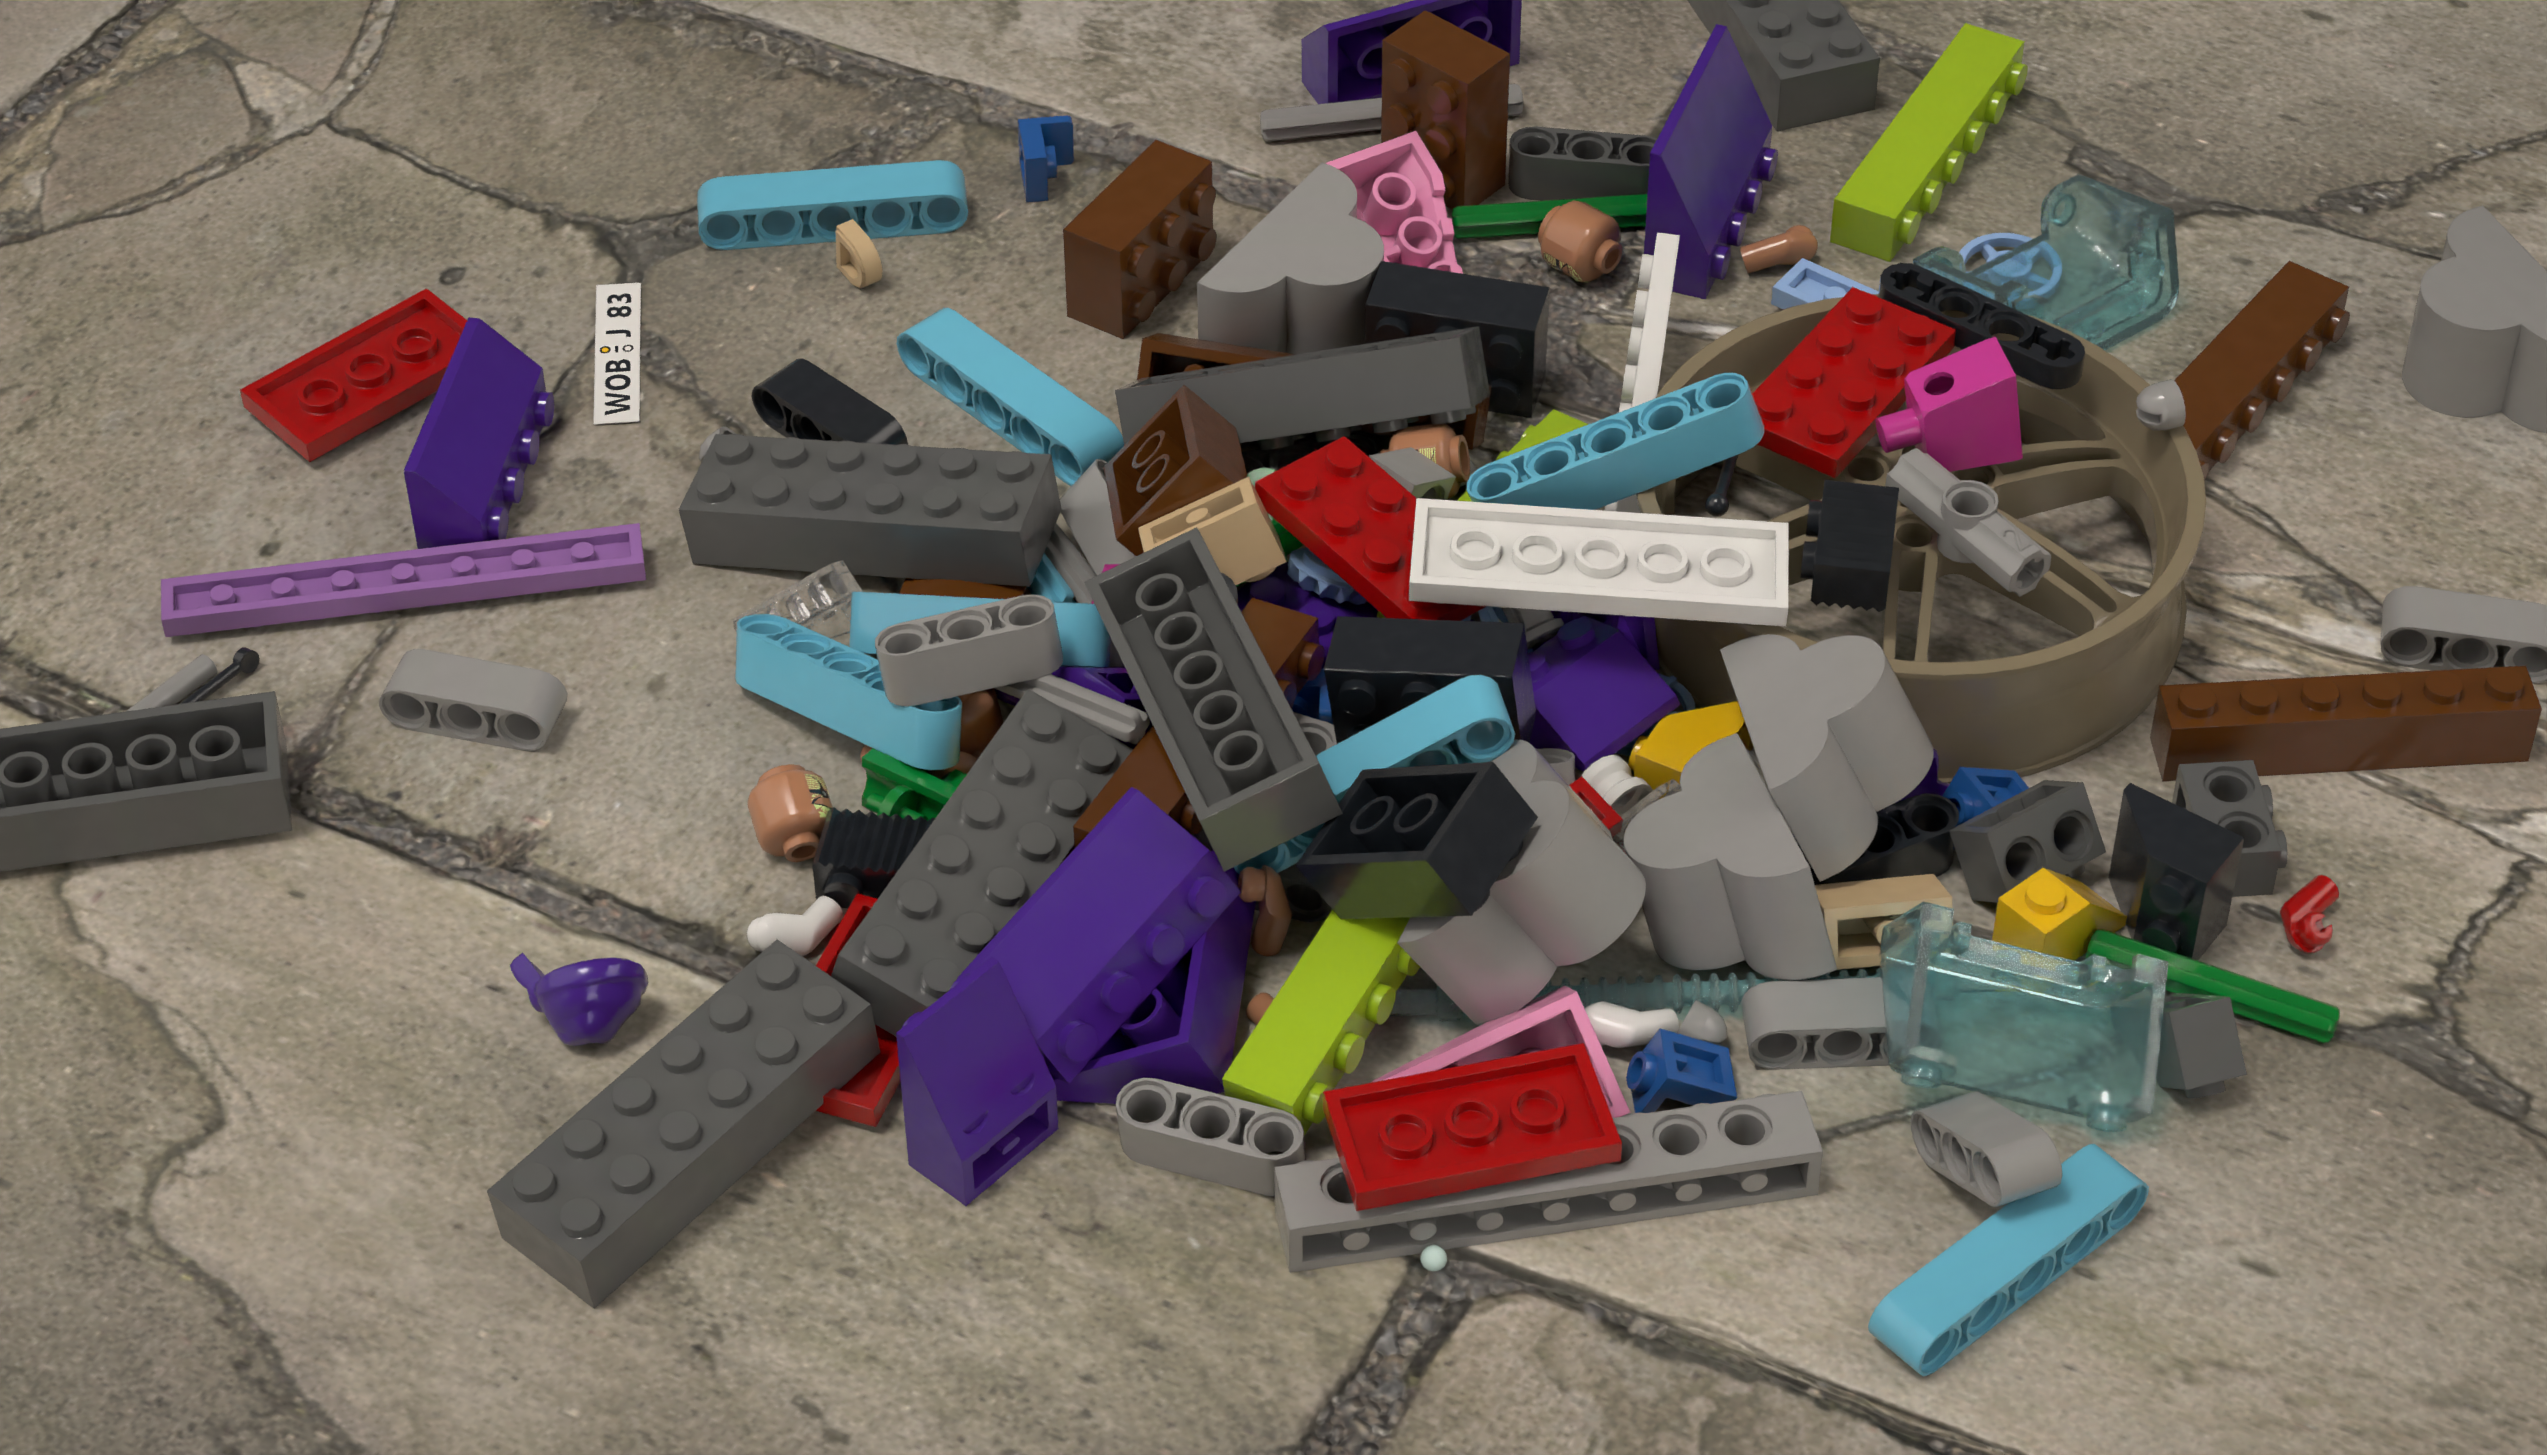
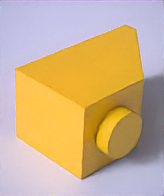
M1738 701L1666 715L1658 722L1648 737L1641 735L1631 751L1628 765L1634 771V777L1642 778L1654 790L1653 802L1682 791L1680 776L1684 766L1698 751L1707 745L1738 733L1747 752L1750 753L1753 749V743Z
M2041 868L1998 898L1990 950L2038 987L2085 954L2091 937L2096 930L2104 929L2115 933L2126 925L2127 916L2081 881L2046 868Z

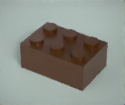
M1424 10L1382 40L1381 143L1417 131L1442 173L1445 185L1443 196L1445 206L1453 210L1456 206L1479 205L1505 186L1510 53Z
M1155 140L1063 229L1067 317L1124 339L1140 322H1145L1151 316L1154 308L1171 291H1176L1181 286L1184 278L1201 261H1205L1210 257L1217 240L1216 231L1213 230V205L1216 198V190L1212 181V161Z
M1185 385L1104 466L1116 540L1132 554L1138 556L1144 553L1138 530L1139 527L1247 477L1236 427Z

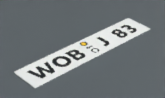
M641 283L596 285L594 425L639 422Z

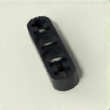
M1912 263L1891 265L1884 269L1880 275L1879 298L1956 329L1954 346L1963 350L1986 339L1993 338L1992 335L2010 334L2018 337L2019 340H1997L2016 375L2042 387L2058 390L2071 388L2081 379L2085 347L2074 336ZM1947 310L1961 311L1969 316L1953 318L1942 314V312Z

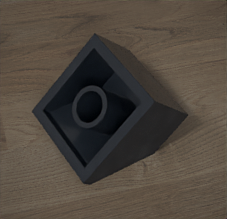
M2129 783L2123 790L2108 876L2119 908L2127 916L2126 926L2131 939L2199 960L2227 926L2244 837Z

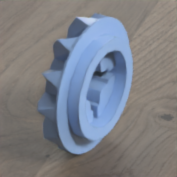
M1307 547L1291 552L1287 574L1294 581L1299 582L1303 590L1314 591L1319 594L1320 598L1328 597L1336 600L1338 603L1349 601L1360 605L1368 602Z

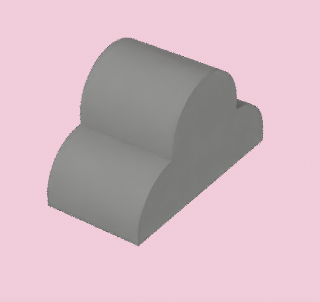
M1322 162L1197 282L1198 339L1295 355L1365 344V304L1380 263L1384 261V244L1380 235L1373 227L1357 219V190L1352 180L1344 172Z
M2483 205L2461 213L2451 222L2447 231L2441 261L2431 266L2423 275L2402 368V380L2410 395L2433 411L2462 418L2483 417L2502 412L2510 420L2523 427L2547 433V271Z
M1766 634L1748 637L1720 649L1768 789L1821 882L1850 866L1866 851L1876 834L1878 826L1876 812L1901 800L1920 784L1931 767L1934 755L1933 746L1880 645L1874 640L1857 635L1838 636L1820 641L1800 650L1794 641L1781 635Z
M1738 733L1707 745L1698 751L1684 766L1680 776L1682 791L1661 798L1645 807L1631 820L1624 834L1623 841L1626 854L1645 877L1646 891L1642 908L1656 953L1666 963L1688 970L1717 969L1746 960L1747 964L1756 972L1770 978L1782 980L1807 979L1837 970L1810 866Z
M1514 740L1505 753L1490 761L1497 765L1538 816L1523 839L1521 851L1506 864L1490 888L1488 900L1472 916L1411 917L1398 941V944L1476 1025L1484 1024L1520 1010L1545 987L1557 967L1583 962L1610 946L1622 935L1636 917L1643 903L1646 891L1643 873L1612 840L1609 829L1530 743L1523 740Z

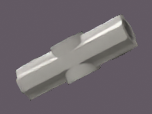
M1918 448L1901 455L1894 468L1887 473L1885 486L1899 488L1898 500L1938 533L1937 546L1943 556L1960 563H1975L2007 591H2013L2019 597L2035 589L2043 575L2049 571L2051 554L1998 512V496L1990 486L1974 480L1960 481L1929 454L1922 453Z

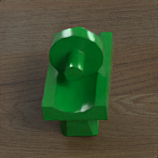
M872 748L862 757V767L866 770L867 776L866 786L862 795V806L876 813L877 816L884 812L890 817L894 814H898L902 818L910 815L914 819L922 816L928 821L933 817H937L967 774L954 769L939 779L928 774V770L910 766Z

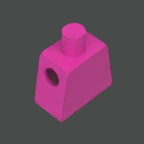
M1996 337L1986 339L1910 372L1904 379L1907 409L1876 418L1878 437L1885 453L1914 445L1922 453L1929 454L1949 472L2023 459L2016 374Z

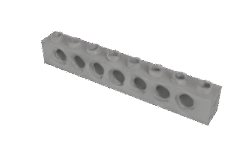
M1802 1091L1763 1094L1755 1098L1713 1104L1700 1103L1686 1108L1651 1113H1632L1623 1117L1613 1118L1622 1142L1621 1161L1362 1211H1356L1339 1158L1319 1161L1306 1160L1296 1164L1274 1167L1275 1214L1289 1273L1420 1254L1430 1245H1437L1447 1250L1818 1195L1823 1150Z

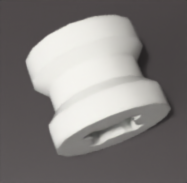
M1609 755L1602 757L1592 763L1582 774V777L1623 819L1621 832L1618 834L1625 833L1631 820L1654 801V790L1642 778L1632 777L1631 768L1620 756Z

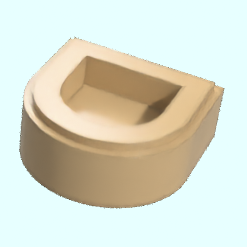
M854 219L837 225L835 231L837 268L852 285L858 288H864L880 281L882 278V264L869 236Z

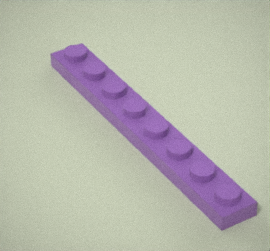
M640 523L161 579L162 626L165 637L644 581L646 580Z

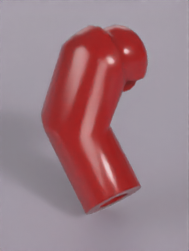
M2325 875L2315 876L2280 908V915L2288 942L2294 948L2304 953L2320 951L2332 938V924L2324 928L2322 919L2325 915L2322 913L2339 898V890L2329 877Z

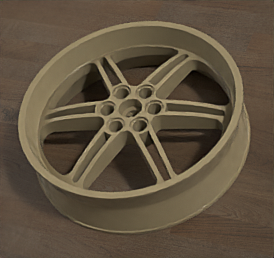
M1843 297L1793 306L1762 316L1731 330L1706 345L1687 360L1664 384L1656 398L1722 373H1737L1744 376L1753 393ZM1947 310L1942 312V314L1953 318L1969 316L1961 311ZM2036 317L2033 318L2070 334L2081 341L2085 347L2081 379L2071 388L2058 390L2042 387L2016 375L2021 443L2026 444L2022 445L2023 459L1952 471L1951 473L1960 481L1974 480L1990 486L1998 496V512L2051 554L2049 571L2043 575L2035 589L2019 597L2013 591H2007L1975 563H1960L1943 556L1937 546L1938 533L1899 500L1897 504L1886 609L1882 611L1881 648L1925 729L1933 748L1937 750L1939 756L1938 779L1943 783L1950 784L1959 767L2014 770L2020 777H2024L2072 761L2101 746L2129 726L2158 695L2159 685H2165L2176 665L2184 638L2187 605L2183 578L2195 558L2203 533L2206 510L2204 475L2192 441L2184 426L2169 430L2153 431L2138 420L2136 400L2141 391L2150 386V384L2125 363L2088 340ZM1998 333L1992 335V337L2002 341L2019 340L2018 337L2010 334ZM1954 346V348L1950 351V353L1947 356L1954 354L1958 351H1961L1962 349ZM1906 401L1896 412L1907 409ZM1757 444L1753 448L1739 454L1735 466L1776 483L1805 498L1822 501L1825 480L1885 486L1887 473L1894 468L1901 455L1915 449V446L1912 445L1885 453L1882 446L1873 447L1866 445L1836 479ZM1709 466L1637 493L1640 512L1675 515V498ZM2110 496L2131 517L2150 544L2153 572L2148 591L2135 597L2120 593L2073 555L2017 519ZM1809 504L1766 521L1789 523L1788 586L1809 580L1800 578L1804 542H1817L1816 537L1806 536ZM1948 574L1966 576L2077 634L2079 637L2049 648L2011 657L1982 661L1928 662L1927 653L1935 582L1938 578ZM1898 590L1921 592L1914 661L1895 659ZM1654 618L1660 672L1664 676H1674L1677 678V682L1682 684L1692 695L1695 709L1738 701L1720 649L1748 637L1766 634L1787 637L1794 641L1800 650L1818 643L1780 626Z

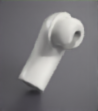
M821 896L803 915L770 913L756 918L748 927L747 939L752 948L759 952H763L778 939L803 957L811 953L842 920L843 911L836 901L827 896Z
M1605 1001L1593 1003L1585 1008L1601 1046L1606 1044L1615 1048L1645 1045L1650 1042L1660 1028L1675 1033L1679 1030L1677 1015L1671 1008L1639 1012Z

